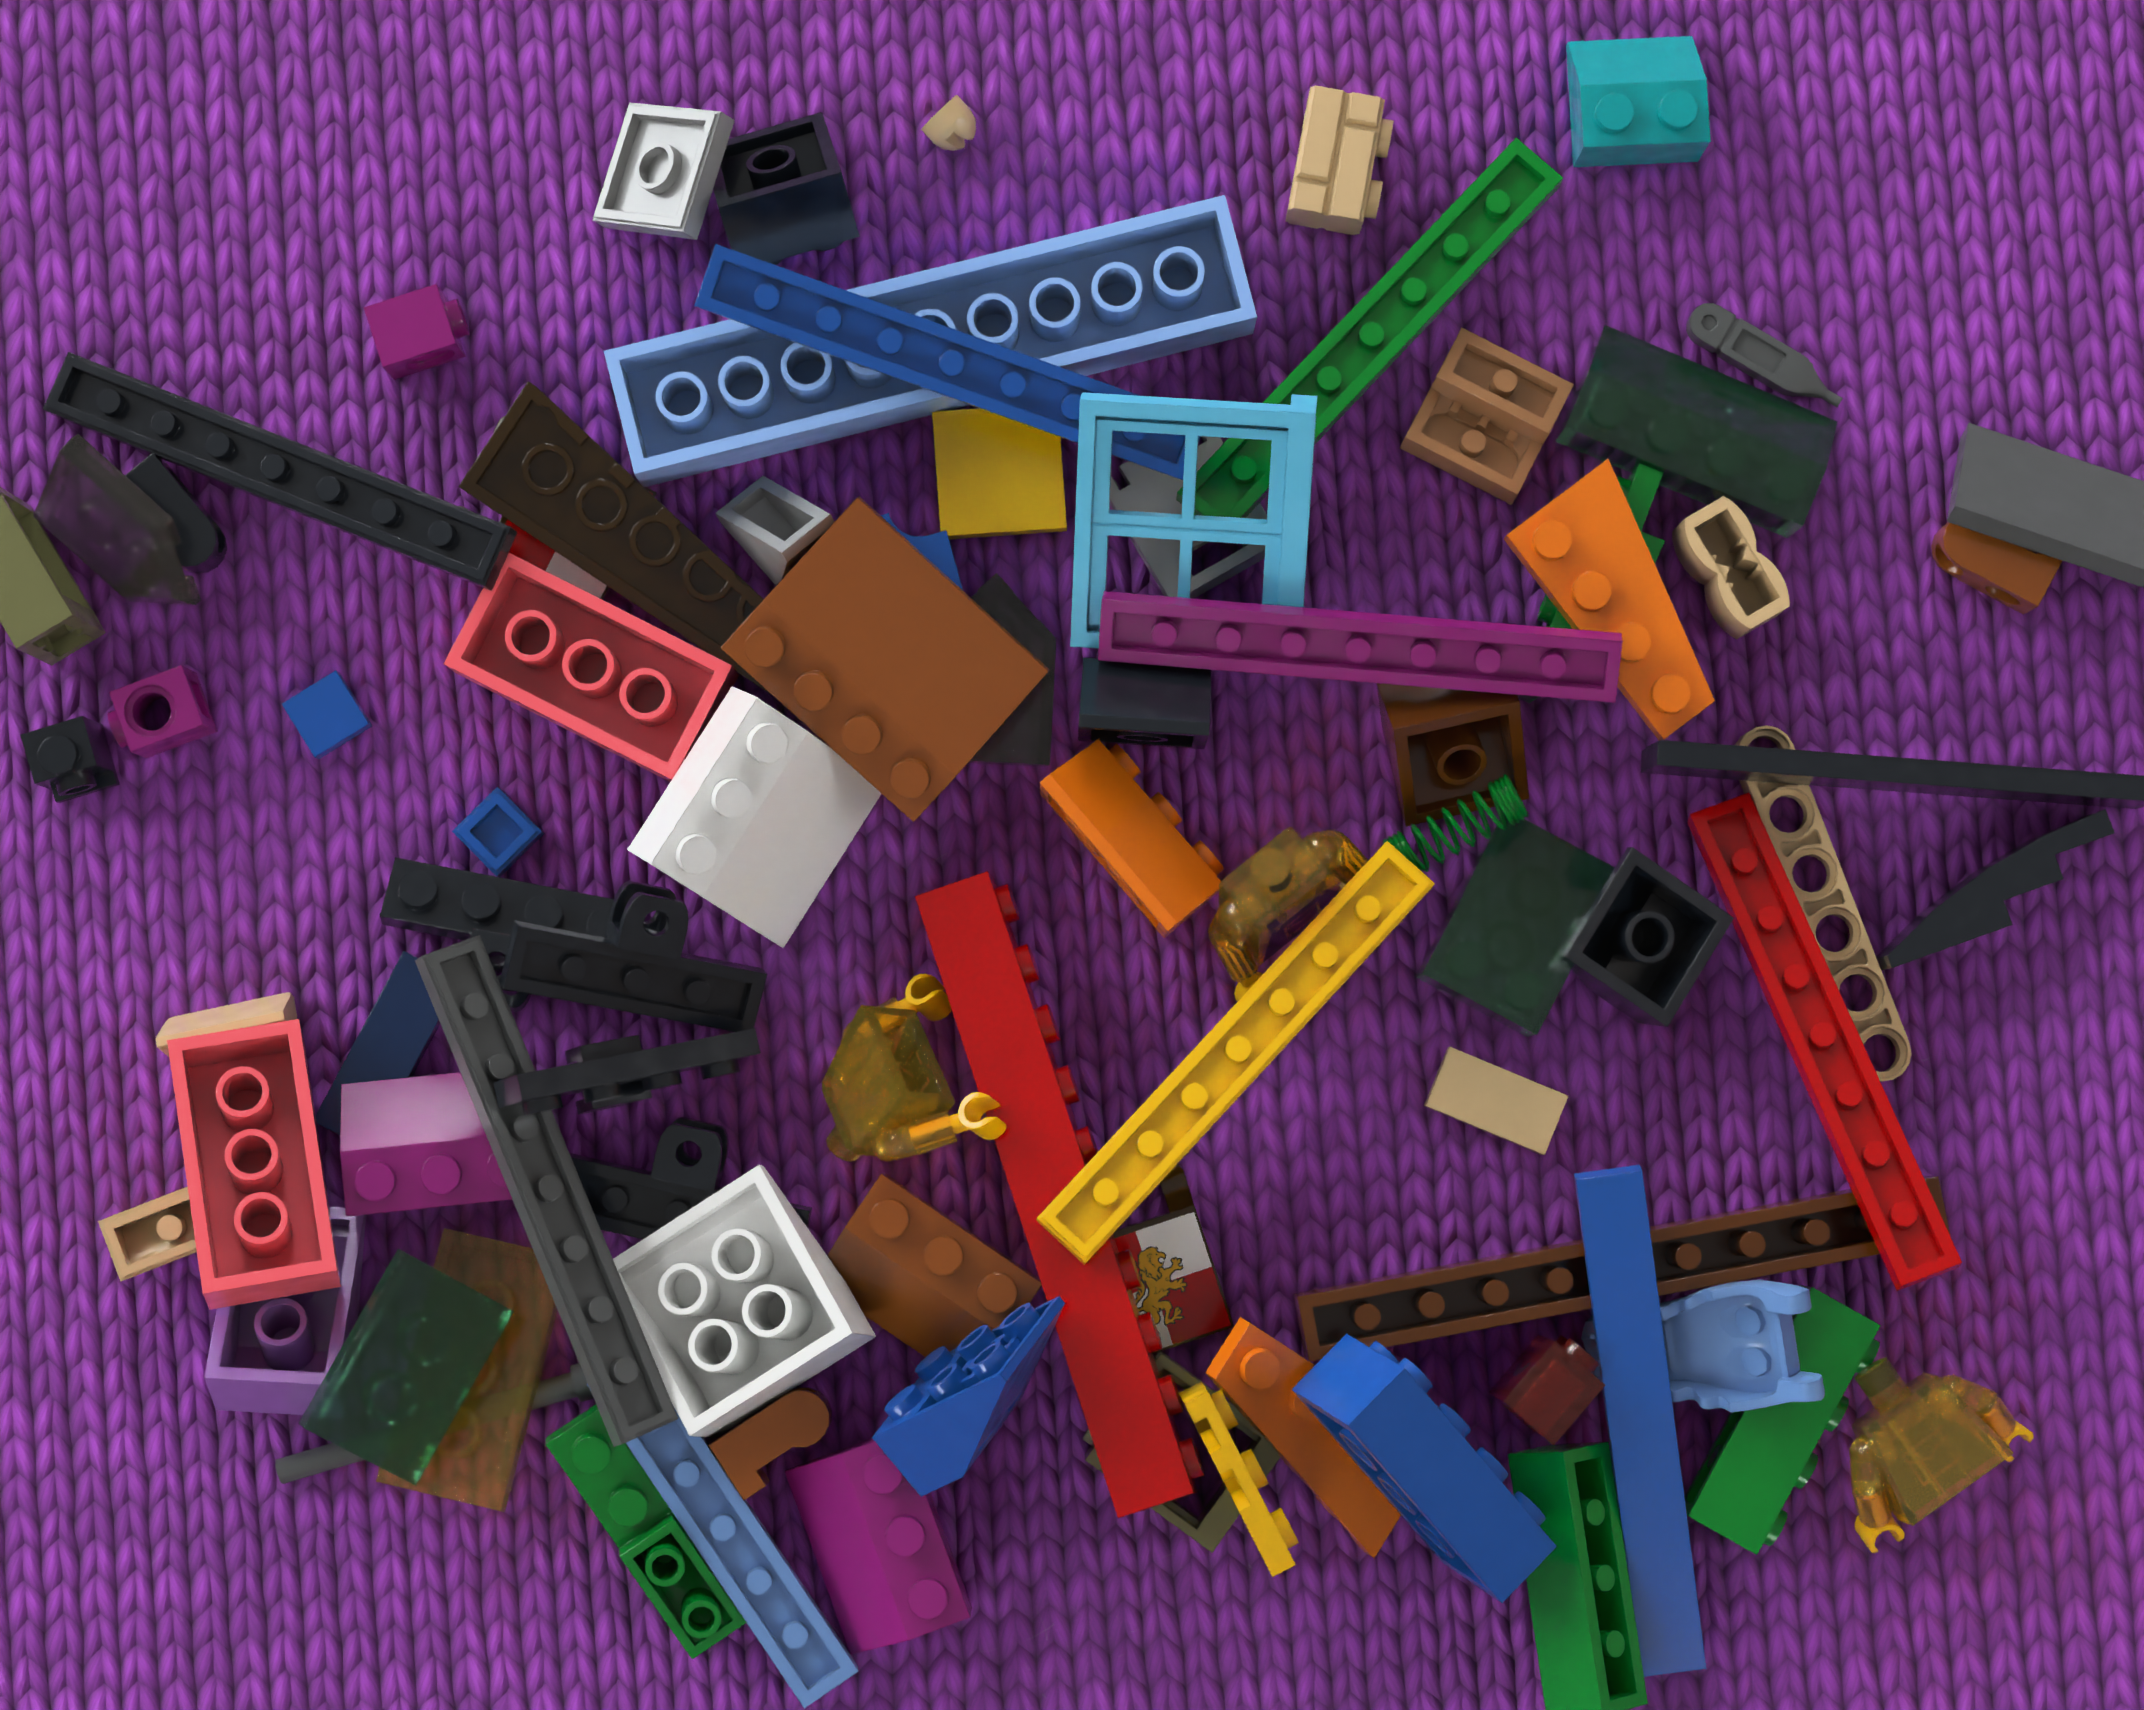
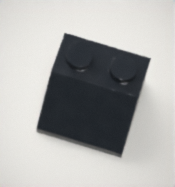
M822 112L728 140L713 190L732 250L777 265L784 258L812 250H831L840 246L846 240L860 237L843 175Z
M1097 649L1096 658H1083L1078 741L1095 742L1099 739L1102 743L1191 749L1205 748L1210 728L1211 670L1099 661V649Z
M1627 847L1561 954V958L1589 990L1637 1023L1668 1027L1734 917L1635 848Z

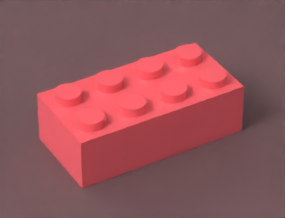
M508 553L492 591L486 588L482 589L444 662V665L456 674L669 782L672 781L730 688L734 686L739 677L735 668L729 663L511 553Z
M299 1019L167 1040L202 1293L209 1310L341 1287L306 1050Z

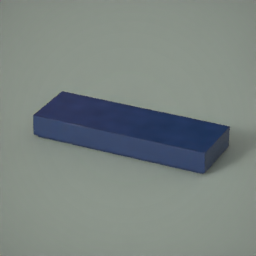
M407 951L402 952L315 1115L317 1124L340 1135L341 1084L412 1077L440 1026V1021L415 963L418 957Z

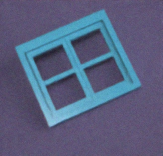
M1082 392L1079 408L1070 647L1099 648L1101 601L1103 592L1106 591L1108 536L1180 540L1177 597L1190 598L1193 541L1265 545L1262 604L1304 607L1317 396L1292 394L1290 405ZM1113 431L1185 435L1182 514L1110 510ZM1198 436L1272 440L1267 519L1194 515Z

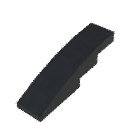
M2106 809L2086 815L2030 839L1970 874L1919 913L1876 956L1881 970L1894 968L2013 925L2004 900L2064 879L2055 854L2114 834L2115 832Z

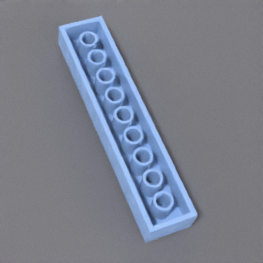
M1225 195L847 290L1084 376L1254 333L1257 320ZM731 319L604 351L633 471L643 487L929 416L935 411H948L969 406V404Z

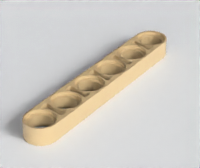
M1768 725L1755 727L1742 735L1735 744L1737 746H1749L1754 739L1766 738L1774 742L1778 749L1795 750L1792 741L1786 733L1779 728ZM1739 780L1744 794L1749 792L1816 941L1817 925L1825 916H1837L1847 924L1850 936L1848 943L1842 950L1838 952L1827 951L1820 946L1818 941L1817 943L1838 989H1840L1843 980L1850 975L1862 976L1871 985L1873 996L1869 1006L1861 1012L1849 1009L1848 1011L1863 1045L1868 1038L1876 1034L1886 1036L1892 1041L1896 1050L1895 1061L1887 1070L1882 1072L1876 1071L1880 1082L1894 1080L1902 1075L1909 1066L1911 1058L1910 1043L1810 786ZM1789 797L1797 801L1801 806L1804 817L1798 830L1786 833L1778 830L1772 824L1769 812L1771 805L1777 798ZM1801 857H1815L1822 862L1826 869V881L1822 888L1816 892L1803 891L1796 885L1793 879V867Z

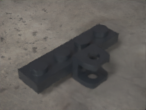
M395 857L380 919L382 924L386 926L459 940H467L480 935L494 971L497 974L502 973L514 920L608 938L605 935L614 899ZM501 986L510 1010L513 1012L522 1010L532 995L503 989Z
M627 881L619 888L613 900L605 935L608 938L514 920L499 983L503 989L738 1032L753 1029L755 1026L767 973L759 967L682 953L689 919L686 905L681 900L676 899L675 894L668 888ZM656 911L650 920L644 922L645 917L650 912Z
M755 1028L646 1050L641 1048L639 1035L572 1048L565 1051L568 1065L517 1074L494 1082V1088L499 1108L522 1104L524 1116L563 1108L561 1096L582 1092L584 1099L576 1101L579 1115L652 1098V1090L682 1084L680 1072L700 1068L702 1080L740 1072L738 1060L760 1054V1048Z
M680 1117L669 1125L661 1135L652 1171L573 1153L569 1154L600 1229L644 1239L723 1188L719 1186L722 1182L729 1141L727 1131L721 1125ZM685 1141L695 1142L700 1147L701 1158L695 1159L687 1155L684 1149ZM790 1203L808 1228L812 1207Z

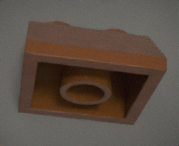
M1376 683L1383 735L1406 827L1411 826V824L1416 825L1427 822V815L1431 816L1433 820L1444 818L1441 812L1442 807L1447 808L1452 816L1460 815L1461 813L1457 806L1458 799H1462L1471 812L1478 811L1472 796L1473 790L1481 795L1489 808L1495 807L1488 790V783L1490 781L1494 782V779L1498 780L1499 776L1503 777V774L1508 775L1521 800L1529 799L1521 709L1517 695Z

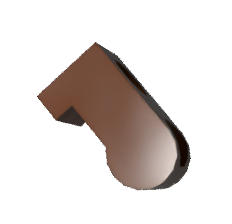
M1949 522L1942 526L1934 535L1931 545L1932 556L1937 566L1943 571L2023 615L2039 606L2062 563V560Z
M811 1387L796 1388L761 1409L709 1445L743 1500H746L770 1482L762 1469L763 1466L792 1447H808L817 1443L826 1434L832 1422L830 1403L818 1390Z

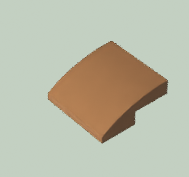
M1461 328L1400 449L1512 505L1574 384Z

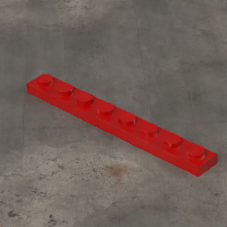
M1748 792L1691 813L1687 821L1727 913L1734 917L1732 924L1896 1291L1958 1268L1962 1264L1961 1258L1750 793Z

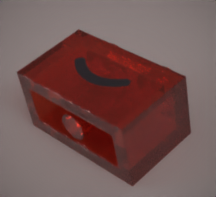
M1538 1334L1488 1393L1536 1435L1555 1445L1603 1389L1605 1384L1592 1374L1599 1363L1570 1338L1567 1340L1560 1335L1554 1341Z

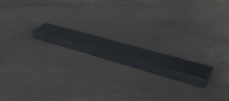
M68 352L43 410L53 416L148 454L154 453L163 460L491 591L517 534V531L510 526Z
M1659 740L1647 746L1646 749L1642 750L1641 773L2128 809L2144 807L2143 775Z

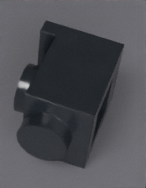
M80 716L20 735L34 784L51 789L55 802L62 803L120 785L102 724Z

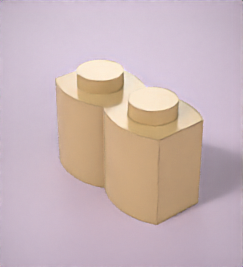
M1724 496L1686 517L1672 531L1673 546L1680 563L1696 581L1704 585L1705 598L1710 613L1717 624L1733 638L1739 639L1790 607L1788 589L1781 573L1767 557L1756 551V538L1753 528L1743 511L1730 499Z

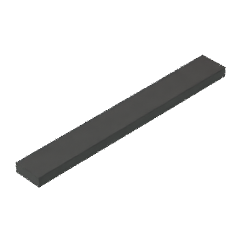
M480 935L419 957L415 960V963L613 1447L622 1445L677 1420L678 1417L553 1112L547 1111L524 1116L522 1104L504 1108L498 1107L494 1082L517 1074L533 1072L535 1068Z

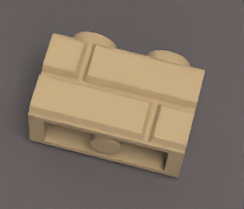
M1310 86L1286 222L1316 229L1324 228L1327 231L1357 235L1360 234L1364 217L1376 219L1383 181L1371 179L1375 156L1387 158L1394 120L1382 118L1384 99L1378 96L1355 92L1346 93L1344 90L1322 86Z

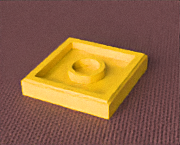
M980 408L932 412L940 532L946 530L949 539L1067 531L1061 437Z

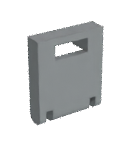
M1201 436L1204 443L1198 446L1197 471L1223 445L1220 437ZM1129 461L1119 466V471L1128 486L1119 490L1116 481L1111 477L1110 506L1113 510L1182 514V504L1176 500L1177 492L1183 486L1182 480ZM1259 503L1246 518L1267 519V514ZM1129 537L1163 595L1177 597L1180 540ZM1193 541V551L1209 542ZM1241 544L1243 546L1242 549L1194 576L1191 574L1190 598L1198 597L1265 558V545Z

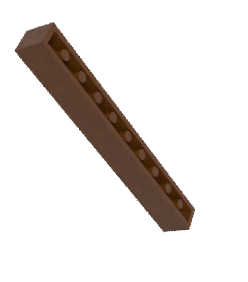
M1923 1176L1950 1234L1939 1177ZM1851 1189L1650 1226L1658 1296L1880 1254ZM1583 1239L1293 1294L1304 1357L1309 1362L1321 1360L1346 1334L1368 1347L1374 1341L1379 1342L1384 1347H1390L1592 1309Z

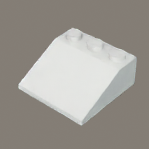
M732 686L627 850L784 948L882 793L832 748L758 697Z
M758 1165L613 1258L670 1400L689 1436L719 1437L876 1337L846 1281L763 1165Z

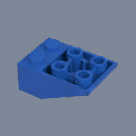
M1060 1296L1036 1308L1030 1303L1021 1305L1010 1313L999 1327L991 1330L988 1325H982L966 1336L958 1347L951 1351L945 1346L935 1349L915 1368V1372L919 1376L916 1382L901 1390L887 1403L884 1410L889 1416L872 1438L921 1497L964 1477L1019 1403L1065 1305Z

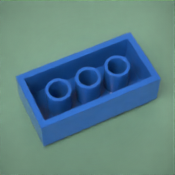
M1346 1334L1291 1390L1314 1414L1318 1421L1441 1562L1503 1603L1557 1547L1540 1527L1546 1520L1545 1515L1523 1493L1517 1491L1513 1495L1502 1483L1509 1476L1506 1469L1484 1448L1480 1447L1477 1451L1473 1449L1465 1439L1471 1432L1470 1427L1448 1405L1442 1403L1438 1407L1432 1401L1427 1392L1433 1385L1416 1365L1406 1358L1399 1362L1389 1350L1377 1341H1374L1368 1347Z

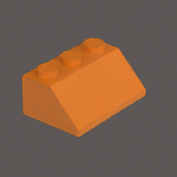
M1098 739L1046 776L1040 782V795L1161 936L1165 938L1223 888L1224 884L1217 875L1224 870V867L1201 840L1191 847L1175 827L1183 820L1162 794L1157 792L1149 798L1135 782L1134 778L1141 771L1129 755L1117 743L1108 750Z

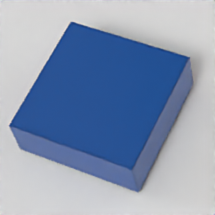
M336 670L282 703L306 745L317 759H321L373 726L342 675Z
M499 787L494 789L452 831L497 877H501L545 834Z

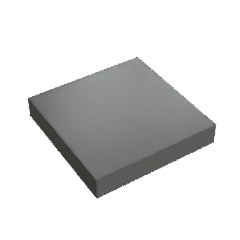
M629 102L592 221L607 229L697 240L734 119L721 111Z

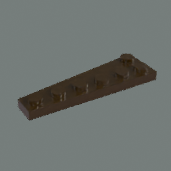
M528 381L458 487L709 654L729 663L739 674L768 692L721 649V646L764 599L539 388Z

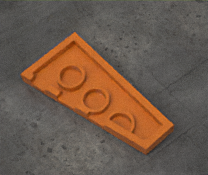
M1609 459L1605 460L1504 537V541L1572 629L1622 633L1623 642L1617 687L1658 740L1667 738L1715 701Z
M1240 1317L1205 1373L1222 1390L1223 1394L1254 1429L1260 1432L1273 1446L1285 1464L1304 1481L1324 1508L1350 1533V1537L1365 1553L1375 1558L1401 1517L1400 1513L1291 1390L1315 1365Z

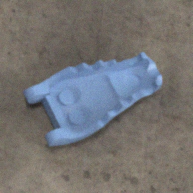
M1750 1280L1704 1288L1688 1296L1659 1303L1672 1402L1690 1399L1697 1401L1703 1409L1722 1408L1729 1412H1739L1788 1402L1821 1401L1824 1398L1825 1389L1822 1375L1800 1370L1792 1315L1807 1312L1812 1308L1809 1289L1782 1282ZM1591 1316L1584 1324L1581 1340L1584 1343L1586 1353L1585 1365L1594 1378L1595 1387L1602 1389L1593 1316Z

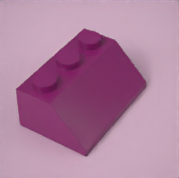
M460 1072L341 1084L340 1158L346 1217L512 1200Z
M873 1438L785 1470L850 1654L909 1641L970 1618L972 1606L931 1493L921 1497Z

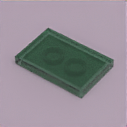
M398 1249L298 1424L380 1468L417 1485L514 1311Z

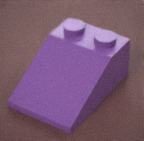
M329 1207L341 1287L223 1307L216 1310L204 1375L216 1410L346 1417L356 1351L366 1215L346 1217L345 1208Z

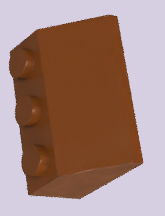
M882 1173L876 1180L827 1255L846 1281L864 1315L924 1357L941 1346H945L949 1351L957 1348L966 1336L982 1325H988L991 1330L999 1327L1002 1321L1015 1309L1025 1303H1030L1042 1286L1040 1278L886 1173Z

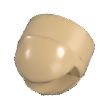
M956 95L921 130L935 145L943 150H962L965 147L964 139L973 140L975 136L976 118L971 109Z

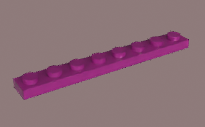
M1104 591L1101 601L1098 660L1616 703L1623 640L1622 633Z

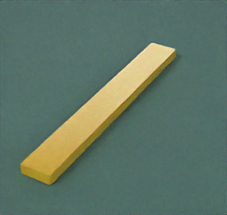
M1386 841L1037 1217L1036 1221L1085 1265L1424 898L1435 883L1392 844Z

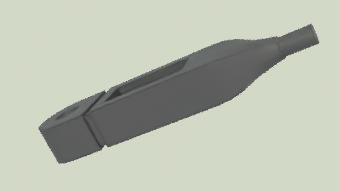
M1704 303L1698 306L1688 317L1686 332L1695 344L1712 354L1716 353L1720 359L1776 392L1790 397L1822 398L1835 407H1838L1842 401V397L1828 390L1808 358L1745 320L1737 319L1735 314L1714 303Z

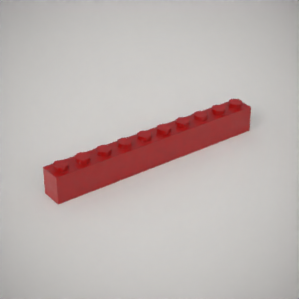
M986 871L917 895L915 899L978 1092L987 1094L1000 1103L998 1108L988 1110L985 1113L987 1117H998L1007 1126L1004 1133L994 1139L1046 1300L1048 1302L1060 1296L1065 1302L1055 1327L1117 1517H1126L1197 1493L1198 1489L1194 1479L1204 1476L1203 1466L1192 1437L1181 1441L1173 1415L1183 1412L1182 1403L1172 1375L1160 1377L1152 1352L1163 1349L1151 1312L1139 1314L1132 1290L1142 1287L1131 1251L1128 1249L1119 1252L1114 1235H1112L1084 1265L1036 1221L1037 1217L1098 1153V1149L1089 1126L1080 1129L1077 1127L1070 1105L1080 1102V1096L1069 1065L1059 1068L1057 1066L1050 1044L1060 1041V1036L1049 1005L1037 1006L1030 983L1040 980V976L1028 943L1017 946L1010 923L1020 920L1012 891L1008 883L998 886L996 880Z

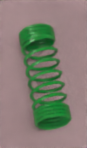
M1503 774V777L1499 776L1498 780L1494 779V782L1490 781L1488 783V790L1500 821L1481 795L1475 790L1472 793L1485 830L1463 800H1457V806L1470 839L1463 832L1448 809L1442 807L1441 812L1454 847L1429 815H1427L1426 821L1439 856L1415 824H1411L1410 828L1424 865L1415 855L1402 832L1397 831V834H1393L1392 837L1384 838L1383 844L1388 841L1419 870L1428 872L1429 861L1423 845L1438 863L1443 864L1445 861L1438 835L1454 855L1458 856L1460 854V846L1453 826L1470 847H1475L1476 840L1468 817L1482 836L1487 839L1491 838V830L1483 808L1496 826L1503 831L1507 827L1504 814L1511 825H1515V822L1519 823L1520 820L1524 821V817L1528 818L1529 814L1508 775Z

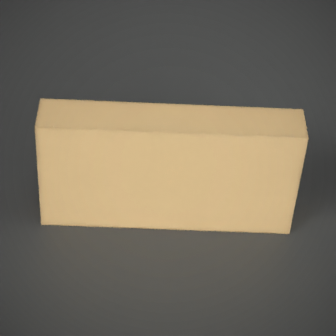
M1448 1047L1424 1106L1540 1155H1545L1568 1095L1455 1048Z

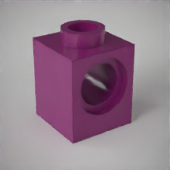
M437 284L363 307L382 367L394 380L466 357L460 338L470 335L463 310L458 299L448 301Z
M183 665L109 692L115 710L108 712V721L116 741L120 747L129 746L130 752L144 758L152 757L218 732L197 673ZM166 698L171 709L168 722L157 730H149L145 722L147 708L155 700Z

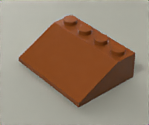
M860 496L852 502L721 646V649L913 822L960 773L1049 672V669Z

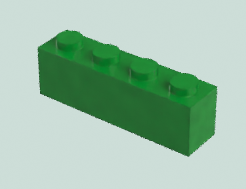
M1804 1285L1799 1286L1809 1289L1812 1308L1807 1312L1792 1315L1800 1370L1822 1375L1825 1389L1824 1398L1821 1401L1788 1402L1754 1410L1730 1412L1684 1497L1688 1517L1756 1555L1763 1544L1771 1546L1780 1535L1788 1513L1782 1510L1793 1487L1802 1489L1812 1476L1818 1462V1455L1813 1453L1814 1448L1824 1430L1832 1432L1842 1420L1849 1404V1398L1844 1396L1849 1383L1855 1373H1860L1864 1368L1872 1364L1880 1346V1342L1875 1340L1874 1337L1881 1325L1817 1289Z
M1609 1442L1550 1444L1508 1454L1513 1494L1517 1491L1523 1493L1541 1510L1546 1520L1540 1527L1557 1546L1526 1578L1545 1709L1628 1710L1648 1704Z

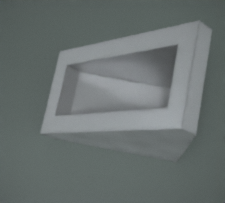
M765 476L760 477L715 513L720 523L775 585L787 575L834 523L830 513Z

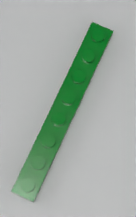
M1515 138L1263 403L1290 405L1292 394L1317 396L1315 445L1560 188L1563 177L1518 138ZM1228 438L1197 471L1194 515L1246 518L1269 493L1272 440ZM1183 486L1176 496V500L1180 504H1182Z

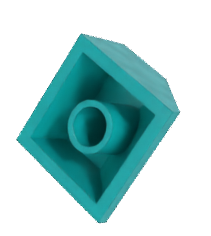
M1693 36L1567 42L1566 53L1573 167L1698 162L1711 139L1707 78Z

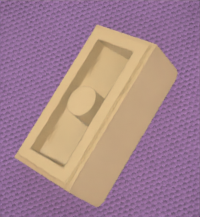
M290 992L171 1017L164 1023L156 1036L157 1048L169 1057L167 1040L296 1020L297 1013L294 997Z
M188 1186L98 1221L120 1281L130 1279L197 1252Z

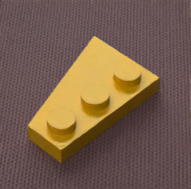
M1201 1381L1181 1391L1179 1395L1271 1576L1274 1577L1295 1566L1296 1564L1288 1549L1299 1544V1541L1282 1508L1269 1513L1258 1489L1268 1485L1269 1482L1252 1449L1250 1448L1240 1454L1228 1430L1239 1424L1222 1390H1218L1210 1395Z

